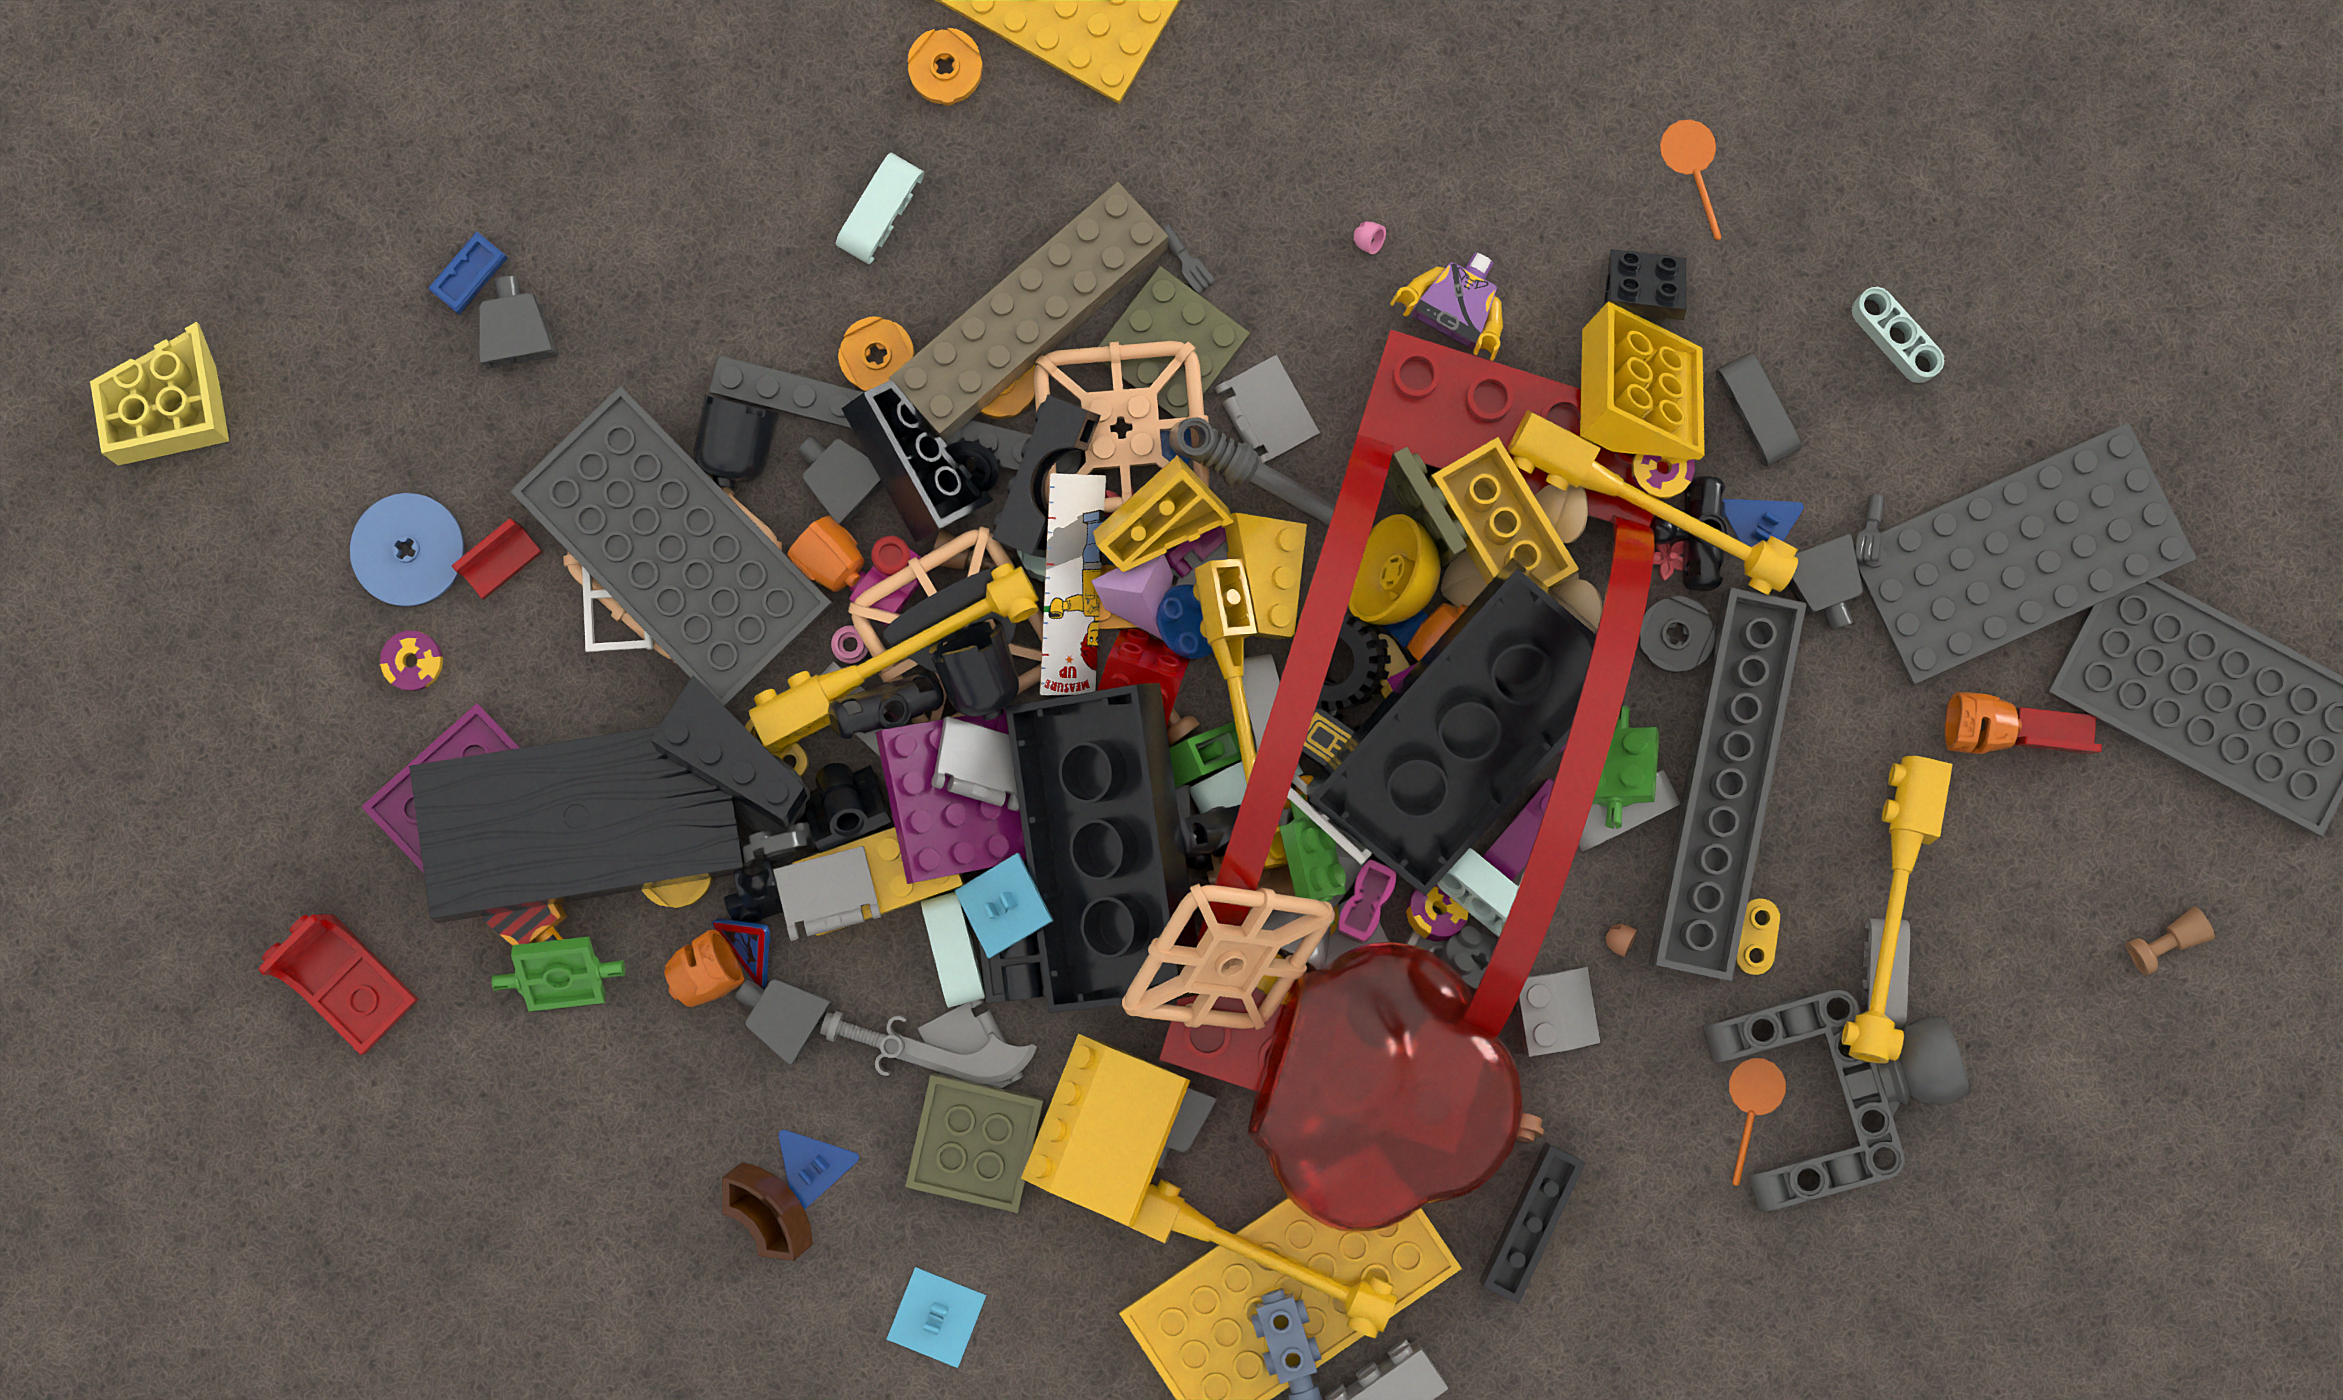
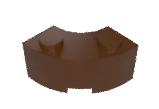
M741 1162L722 1177V1215L738 1220L749 1230L756 1242L758 1256L795 1261L813 1245L810 1223L802 1204L793 1191L777 1176L761 1167Z

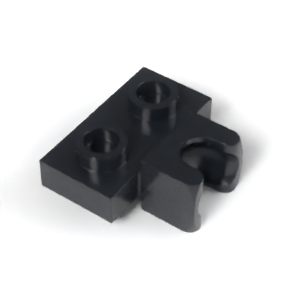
M769 860L762 861V871L754 875H748L742 869L734 871L737 893L724 897L726 910L734 921L759 923L764 918L784 913L773 871L775 868Z

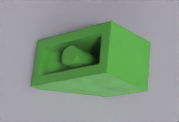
M1235 722L1197 735L1169 748L1175 788L1242 760Z

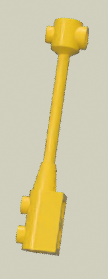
M1529 410L1526 411L1507 451L1514 456L1513 462L1517 467L1531 474L1534 468L1537 467L1548 473L1546 482L1564 491L1567 490L1570 484L1576 488L1582 487L1614 497L1617 495L1744 561V574L1751 577L1748 585L1764 594L1769 595L1772 589L1781 592L1792 579L1798 565V558L1795 557L1798 551L1797 548L1771 535L1767 542L1762 540L1752 547L1624 482V479L1618 474L1613 473L1595 461L1601 449L1600 447Z
M1243 558L1211 560L1194 569L1196 583L1193 587V593L1201 604L1203 620L1200 624V631L1207 638L1208 645H1211L1224 680H1227L1247 785L1255 762L1256 749L1242 681L1244 676V639L1256 634L1257 631ZM1280 824L1277 826L1263 870L1288 864L1279 827L1282 825Z
M1011 563L997 567L991 572L994 581L987 584L985 599L858 666L853 665L823 675L816 674L812 677L808 671H803L790 677L787 681L790 689L779 695L776 694L774 689H769L754 697L756 707L749 710V715L764 747L773 753H777L830 725L828 707L832 701L847 696L864 683L866 678L991 612L1003 618L1008 617L1011 623H1018L1033 616L1039 610L1035 603L1039 601V598L1023 568L1020 566L1014 569Z
M1905 756L1902 758L1901 764L1893 763L1889 772L1888 785L1897 788L1895 799L1886 800L1881 819L1883 822L1890 823L1892 871L1894 872L1869 1011L1856 1015L1855 1022L1847 1021L1842 1033V1044L1850 1046L1849 1055L1862 1061L1872 1063H1888L1889 1059L1896 1061L1902 1050L1904 1032L1903 1030L1895 1029V1023L1885 1015L1909 874L1913 871L1921 844L1930 845L1940 837L1953 765L1951 763L1920 756Z
M1160 1179L1157 1186L1149 1184L1133 1227H1128L1163 1243L1169 1240L1172 1231L1202 1241H1212L1345 1303L1346 1315L1350 1318L1347 1326L1372 1338H1376L1379 1331L1383 1333L1398 1299V1296L1391 1293L1394 1285L1373 1276L1370 1283L1362 1280L1350 1288L1217 1227L1216 1223L1186 1203L1184 1198L1178 1196L1181 1191L1180 1187Z

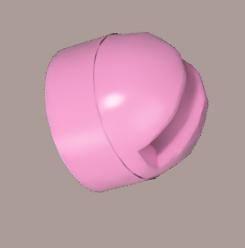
M1365 221L1355 229L1353 239L1356 246L1370 254H1376L1383 246L1386 238V229L1375 222Z

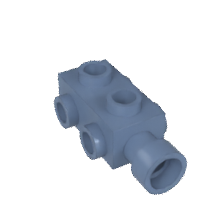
M1283 1289L1261 1295L1262 1303L1256 1304L1258 1314L1252 1315L1251 1319L1257 1338L1265 1336L1269 1351L1263 1353L1269 1376L1277 1374L1280 1384L1289 1383L1291 1393L1288 1396L1290 1400H1322L1318 1385H1313L1310 1374L1317 1372L1315 1361L1321 1360L1315 1337L1307 1339L1302 1325L1310 1322L1303 1299L1295 1301L1293 1293L1285 1295ZM1278 1315L1286 1316L1288 1318L1287 1326L1277 1328L1273 1324L1274 1318ZM1289 1353H1297L1300 1356V1362L1297 1365L1290 1366L1285 1362V1358Z

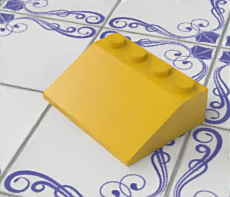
M1608 301L1582 329L1580 436L1612 452L1700 460L1705 455L1703 348Z
M1078 1034L1021 1179L1052 1194L1133 1227L1190 1080L1113 1045Z

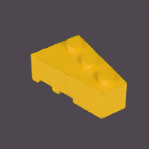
M1177 455L1093 531L1097 547L1122 572H1125L1167 553V549L1187 540L1189 542L1201 537L1200 534L1220 525L1223 527L1229 525L1234 520L1229 508Z
M1232 513L1234 522L1224 527L1221 525V527L1225 528L1229 551L1226 552L1227 558H1243L1257 631L1256 634L1251 636L1278 640L1292 638L1295 635L1307 524Z

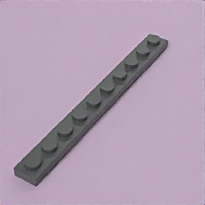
M718 356L709 389L711 394L852 429L841 408L864 393L723 356ZM970 420L945 443L948 446L950 443L958 442L963 437L966 441L972 442L979 439L981 445L986 448L992 447L993 455L996 459H1000L999 467L1018 472L1022 462L1021 452L1023 445L1032 435ZM1083 451L1069 453L1056 462V473L1076 474L1079 470Z

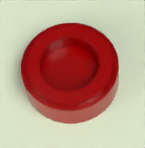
M896 536L883 537L872 548V563L878 572L891 576L908 566V561L910 560L909 548L902 539Z

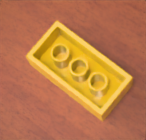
M1499 437L1431 475L1428 481L1431 487L1437 486L1441 490L1448 504L1444 508L1452 521L1457 519L1468 536V539L1465 540L1468 546L1466 551L1487 585L1512 557L1551 590L1571 579L1579 570Z
M895 827L792 862V864L864 846L881 915L965 885L962 873L907 884ZM870 904L861 906L864 920L873 918ZM839 929L816 934V936L824 935Z

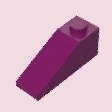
M1549 778L1543 780L1482 855L1487 862L1510 881H1513L1528 862L1554 784Z

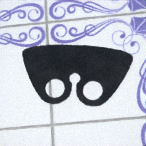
M997 567L964 578L914 605L891 622L883 633L884 638L894 647L985 599L987 584L994 581L991 572ZM991 612L968 624L969 626L979 624L989 619L1000 621L1004 627L1009 645L1014 637L1017 623H1011L1008 617L1003 618ZM953 632L950 635L942 638L941 640L943 643L950 642L956 639L957 637L955 635V632ZM933 644L908 656L917 664L937 673L929 653L930 647Z

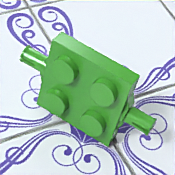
M1622 706V711L1620 709L1610 748L1592 804L1607 807L1605 826L1614 829V824L1616 829L1622 827L1623 807L1634 803L1655 802L1659 732L1657 727H1629L1630 708Z
M1305 794L1300 795L1305 800ZM1290 800L1294 820L1290 824L1279 827L1295 896L1329 903L1334 896L1346 894L1344 886L1346 875L1342 865L1339 864L1336 851L1337 842Z
M590 937L513 945L511 957L515 973L492 975V987L494 991L516 988L524 997L529 1012L600 1004L605 1002V988L602 979L618 976L624 977L625 964L623 960L601 963L594 954Z

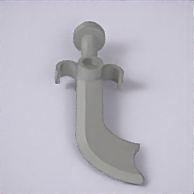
M835 1011L834 1014L827 1012L820 1034L827 1036L826 1040L835 1042L837 1035L851 1040H858V1042L865 1043L866 1045L876 1046L882 1053L875 1061V1068L881 1075L889 1076L891 1074L890 1070H885L881 1066V1059L888 1057L897 1058L979 1084H996L1013 1078L1029 1064L1037 1049V1046L1033 1043L1025 1046L1008 1044L993 1033L988 1044L981 1050L970 1054L955 1053L894 1032L892 1028L893 1022L895 1020L905 1022L908 1018L904 1015H896L888 1021V1035L843 1022L844 1013Z

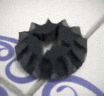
M964 437L958 442L950 443L947 446L946 452L958 466L963 464L967 468L966 462L969 458L974 457L976 468L971 472L973 476L970 480L980 492L984 490L987 492L996 484L1000 475V459L995 458L992 447L986 448L981 445L979 439L972 442L966 441Z

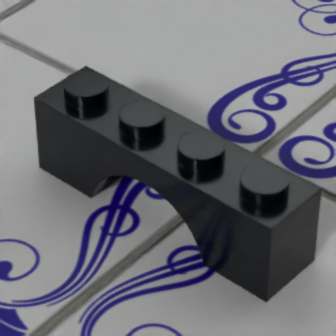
M1047 395L1046 400L1037 409L1035 415L1036 426L1033 434L1023 445L1021 452L1022 462L1019 470L1009 481L1007 488L1009 496L1004 509L998 512L994 520L993 527L995 532L992 539L1029 555L1046 558L1049 510L1044 496L1046 477L1051 467L1063 456L1073 452L1088 450L1101 415L1065 400Z

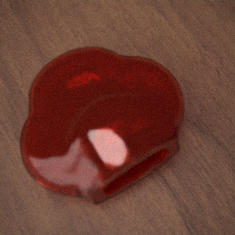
M1378 942L1347 951L1336 957L1322 969L1306 972L1302 978L1294 981L1277 1022L1260 1076L1247 1133L1256 1145L1265 1151L1272 1173L1285 1195L1309 1217L1327 1227L1353 1232L1385 1229L1406 1220L1427 1203L1445 1202L1466 1196L1478 1189L1497 1172L1510 1155L1518 1136L1523 1114L1522 1092L1519 1074L1511 1053L1498 1036L1463 1019L1464 1013L1473 998L1469 988L1462 977L1447 962L1426 949L1411 944Z

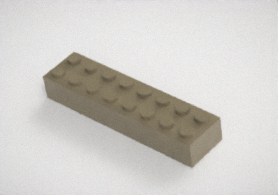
M1116 182L890 376L889 380H893L924 417L922 423L935 436L938 434L946 442L1015 380H1018L1036 364L1034 361L1040 354L1045 356L1166 252L1168 250L1169 236L1119 182Z

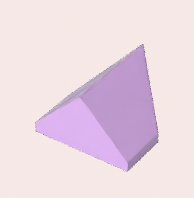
M1164 554L1125 572L1116 568L1092 580L1097 594L1107 611L1162 639L1158 630L1156 615H1158L1157 610H1159V604L1164 594L1172 587L1173 573Z

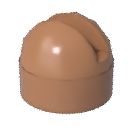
M1625 924L1613 925L1606 934V944L1614 953L1625 958L1638 930Z

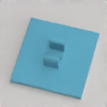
M1016 853L955 890L988 958L994 957L1053 922L1019 853Z
M915 1267L886 1340L958 1368L986 1295Z

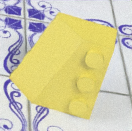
M198 322L186 327V332L170 341L165 339L154 345L155 349L136 360L129 359L90 381L101 453L116 465H124L229 442L216 366Z

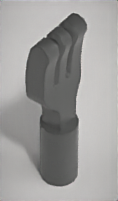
M1168 224L1162 229L1169 236L1168 249L1182 264L1181 273L1192 289L1200 294L1203 289L1205 290L1209 285L1216 282L1199 259L1193 258L1187 253L1185 245L1171 226Z
M1873 494L1869 497L1865 522L1867 526L1866 529L1859 532L1855 551L1857 561H1880L1882 536L1878 531V527L1881 524L1885 500L1882 495Z

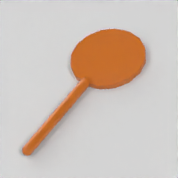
M1691 119L1680 120L1670 125L1664 132L1660 143L1661 155L1665 163L1675 172L1694 175L1714 239L1718 241L1721 239V233L1700 172L1706 169L1714 159L1716 152L1715 138L1710 129L1701 122Z
M1751 1058L1743 1061L1734 1069L1729 1080V1092L1733 1102L1740 1110L1748 1113L1732 1180L1734 1186L1740 1184L1755 1115H1764L1774 1111L1781 1104L1786 1093V1081L1782 1071L1774 1063L1764 1058Z

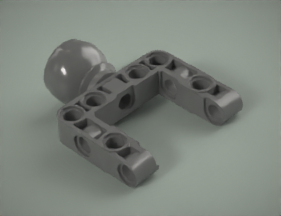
M1838 987L1824 989L1724 1018V1021L1711 1025L1707 1023L1702 1026L1713 1063L1732 1060L1824 1034L1834 1069L1838 1074L1844 1092V1102L1857 1140L1853 1142L1854 1146L1831 1153L1820 1151L1779 1163V1167L1766 1172L1748 1174L1759 1212L1777 1210L1890 1179L1902 1171L1905 1157L1893 1119L1900 1103L1906 1105L1911 1097L1923 1104L1944 1106L1970 1094L1969 1083L1960 1051L1945 1016L1925 1017L1906 1026L1903 1029L1904 1040L1900 1056L1896 1061L1889 1059L1888 1063L1866 1062L1840 1053L1838 1044L1842 1038L1846 1022H1855L1856 1015L1861 1013L1855 998L1846 990ZM1837 997L1845 999L1847 1003L1846 1013L1840 1018L1830 1017L1827 1013L1828 1002ZM1759 1019H1766L1772 1023V1033L1765 1039H1757L1751 1033L1753 1023ZM1869 1110H1877L1882 1115L1881 1124L1875 1129H1866L1862 1126V1116ZM1883 1147L1890 1148L1894 1156L1892 1162L1884 1167L1875 1165L1873 1162L1874 1153ZM1804 1169H1814L1818 1172V1180L1815 1185L1806 1188L1800 1186L1797 1183L1798 1174Z

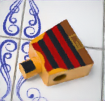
M560 903L480 916L484 922L512 946L563 940L554 927L568 917Z

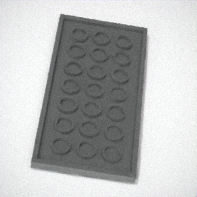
M621 385L510 491L690 678L694 675L725 708L833 605L811 580L801 572Z
M2128 422L1881 532L1880 561L1863 560L1857 561L1862 583L1911 685L1914 686L2189 564L2197 558Z
M2158 578L2088 609L2045 691L2046 694L2086 715L2095 717L2097 721L2308 833L2316 837H2323L2343 798L2342 675Z

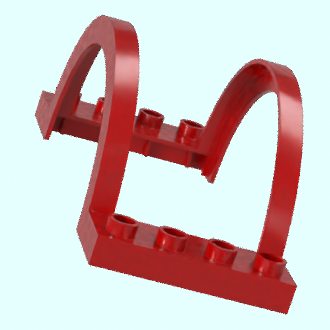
M1390 330L1215 885L1253 891L1257 889L1343 623L1380 501L1392 454L1408 447L1411 454L1416 452L1424 464L1443 469L1499 437L1503 446L1508 451L1509 444L1527 410L1581 437V389ZM1595 444L1601 448L1595 461L1613 473L1618 474L1624 479V482L1637 488L1632 478L1631 470L1635 454L1612 452ZM1663 461L1658 462V472L1666 474L1668 464ZM1517 467L1534 496L1544 487L1550 485V483L1545 481L1548 473L1535 467L1531 474ZM1584 488L1587 496L1588 515L1613 523L1614 527L1613 556L1599 626L1566 746L1523 876L1483 977L1465 1013L1455 1027L1426 1018L1418 1034L1409 1043L1395 1049L1381 1050L1363 1042L1353 1031L1348 1018V1003L1351 994L1306 980V991L1303 997L1293 1004H1280L1269 1020L1264 1022L1265 1027L1256 1030L1255 1027L1251 1029H1238L1203 1024L1194 1028L1185 1026L1184 1022L1171 1021L1159 1060L1455 1155L1488 1047L1494 1042L1508 1020L1538 955L1565 885L1603 771L1629 680L1647 603L1654 558V532L1652 527H1650L1653 518L1652 513L1617 495L1614 497ZM1209 901L1217 923L1242 926L1250 910V906ZM1204 918L1197 937L1198 944L1208 929ZM1292 984L1288 992L1293 989L1294 984ZM1255 987L1251 996L1258 1009L1266 995ZM1198 995L1178 999L1176 1005L1186 1006L1189 1003H1194ZM1219 996L1211 1010L1248 1013L1243 1000L1239 998Z

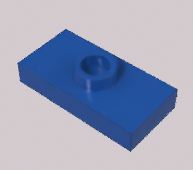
M476 231L428 289L460 315L508 257Z

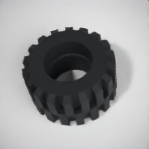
M1345 613L1338 638L1344 640L1351 647L1354 654V668L1349 678L1341 684L1334 682L1326 674L1317 707H1328L1329 709L1356 707L1358 704L1367 703L1372 699V694L1381 691L1383 686L1379 683L1381 680H1387L1389 671L1384 670L1385 664L1391 663V655L1384 654V649L1389 646L1386 639L1378 637L1381 630L1377 626H1370L1369 623L1364 622L1352 613ZM1295 635L1292 636L1290 643L1293 642ZM1287 650L1286 658H1288L1290 650Z

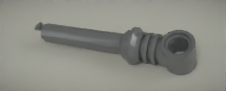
M1199 417L1181 420L1172 427L1169 434V444L1177 455L1190 458L1199 464L1203 461L1204 467L1209 468L1211 466V470L1215 473L1219 471V475L1223 476L1224 482L1229 486L1234 483L1237 485L1249 483L1329 527L1336 504L1261 463L1258 453L1253 450V444L1249 442L1241 444L1238 441L1234 444V439L1231 437L1226 439V435L1222 432L1217 435L1218 430L1211 427L1205 419ZM1188 427L1194 428L1199 434V442L1195 448L1189 447L1184 441V433Z

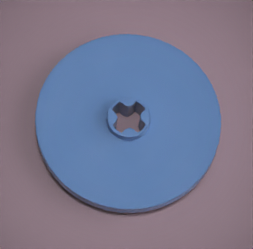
M414 493L391 495L369 507L358 520L350 542L352 568L362 586L381 601L404 607L426 604L444 594L459 575L451 567L452 564L465 555L463 533L452 513L434 499ZM413 540L412 549L416 551L414 556L406 555L401 559L402 551L398 548L401 542L408 544Z

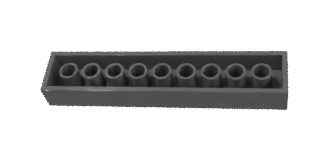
M1729 588L1722 594L1715 629L1716 639L1710 654L1649 965L1725 981H1732L1807 603L1736 588Z

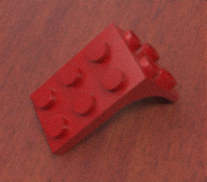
M1136 628L1121 629L1108 655L1098 691L1135 684L1160 683L1167 728L1190 658L1176 654L1165 642L1149 637V634L1143 630Z
M305 914L300 917L289 929L292 934L282 944L279 942L275 943L263 954L261 959L264 963L258 968V971L263 976H274L299 993L360 1055H365L419 1000L334 914H313L310 917Z

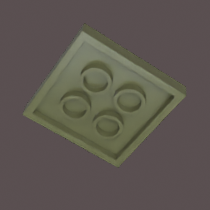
M1159 266L1098 347L1110 346L1109 342L1118 341L1119 345L1178 341L1184 344L1190 342L1196 347L1194 352L1197 354L1200 363L1202 394L1204 396L1250 336V332L1163 267ZM1175 356L1121 360L1122 380L1134 389L1148 388L1166 369ZM1111 361L1100 362L1112 371ZM1185 365L1178 370L1157 395L1158 407L1173 418H1186L1189 416Z
M1405 447L1393 454L1385 481L1405 514L1419 522L1433 538L1439 552L1441 569L1457 559L1468 547L1465 543L1468 536L1461 523L1457 519L1452 521L1444 507L1448 504L1441 490L1437 486L1431 487L1424 474L1427 473V468L1421 457L1416 452L1411 454L1408 447Z
M931 1073L905 1187L1018 1213L1025 1180L1021 1179L1033 1149L1044 1098Z

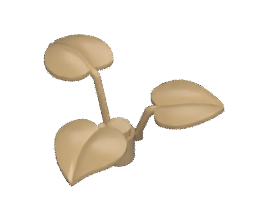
M1550 484L1540 490L1535 495V498L1562 542L1566 544L1575 542L1584 531L1588 517L1585 489L1582 487L1576 488L1569 484L1567 490L1564 491ZM1467 551L1461 553L1457 559L1450 563L1441 584L1442 595L1458 608L1461 604L1469 606L1487 586ZM1577 571L1571 579L1552 588V591L1598 629L1602 613L1600 594L1594 585L1588 581L1580 580Z

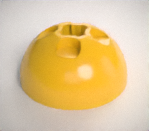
M1396 514L1383 519L1371 529L1348 603L1349 609L1354 616L1359 617L1364 622L1376 625L1396 624L1415 616L1432 599L1440 579V557L1433 538L1419 522L1407 515Z

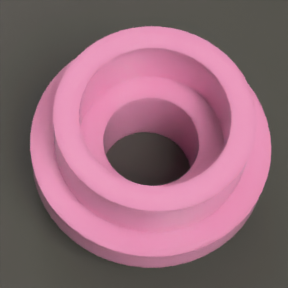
M844 626L833 635L831 648L836 658L840 661L853 664L861 661L867 655L869 650L854 626ZM848 638H855L858 643L856 650L852 652L844 649V642Z

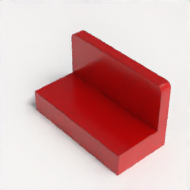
M510 518L452 564L451 567L455 572L463 575L481 599L484 600L543 553V551L522 525Z
M2017 708L2018 719H2021L2022 727L2017 735L2014 746L2084 754L2102 752V744L2094 743L2095 717L2086 714Z

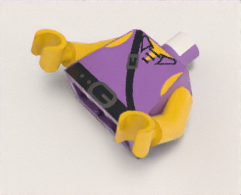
M1476 252L1473 253L1466 268L1450 262L1446 268L1436 266L1414 278L1406 287L1400 288L1391 300V306L1395 302H1401L1406 306L1407 309L1403 313L1404 316H1409L1412 311L1411 316L1473 350L1474 355L1477 356L1480 349H1486L1491 353L1490 360L1493 361L1500 347L1499 339L1503 329L1502 302L1495 296L1497 287L1485 280L1494 264L1486 256Z

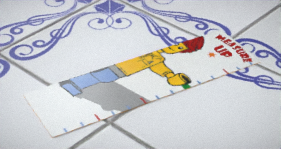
M1050 474L1040 695H1077L1095 692L1100 598L1092 580L1101 576L1102 551L1096 545L1093 531L1104 522L1106 476Z

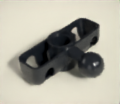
M1701 476L1693 479L1685 489L1684 513L1728 535V524L1725 521V503L1722 502V494L1725 490L1724 482L1720 478L1712 476ZM1702 485L1701 500L1690 501L1692 487ZM1658 516L1652 518L1650 527H1652L1654 532V543L1663 545L1671 542L1672 539L1684 540V586L1689 590L1712 591L1718 588L1723 581V577L1720 576V569L1724 563V550ZM1700 560L1699 574L1689 576V563Z
M926 672L876 686L832 701L828 707L831 728L841 738L850 739L857 732L866 734L881 728L884 730L901 727L909 719L922 716L926 710L937 711L944 703V693L939 681ZM927 679L930 682L931 689L920 692L914 681ZM856 701L862 711L849 715L842 704ZM892 701L891 708L886 713H883L886 704Z
M1240 805L1227 808L1218 806L1205 813L1180 820L1185 860L1188 867L1202 870L1211 863V854L1214 857L1225 855ZM1193 824H1196L1195 827L1197 830L1192 829Z

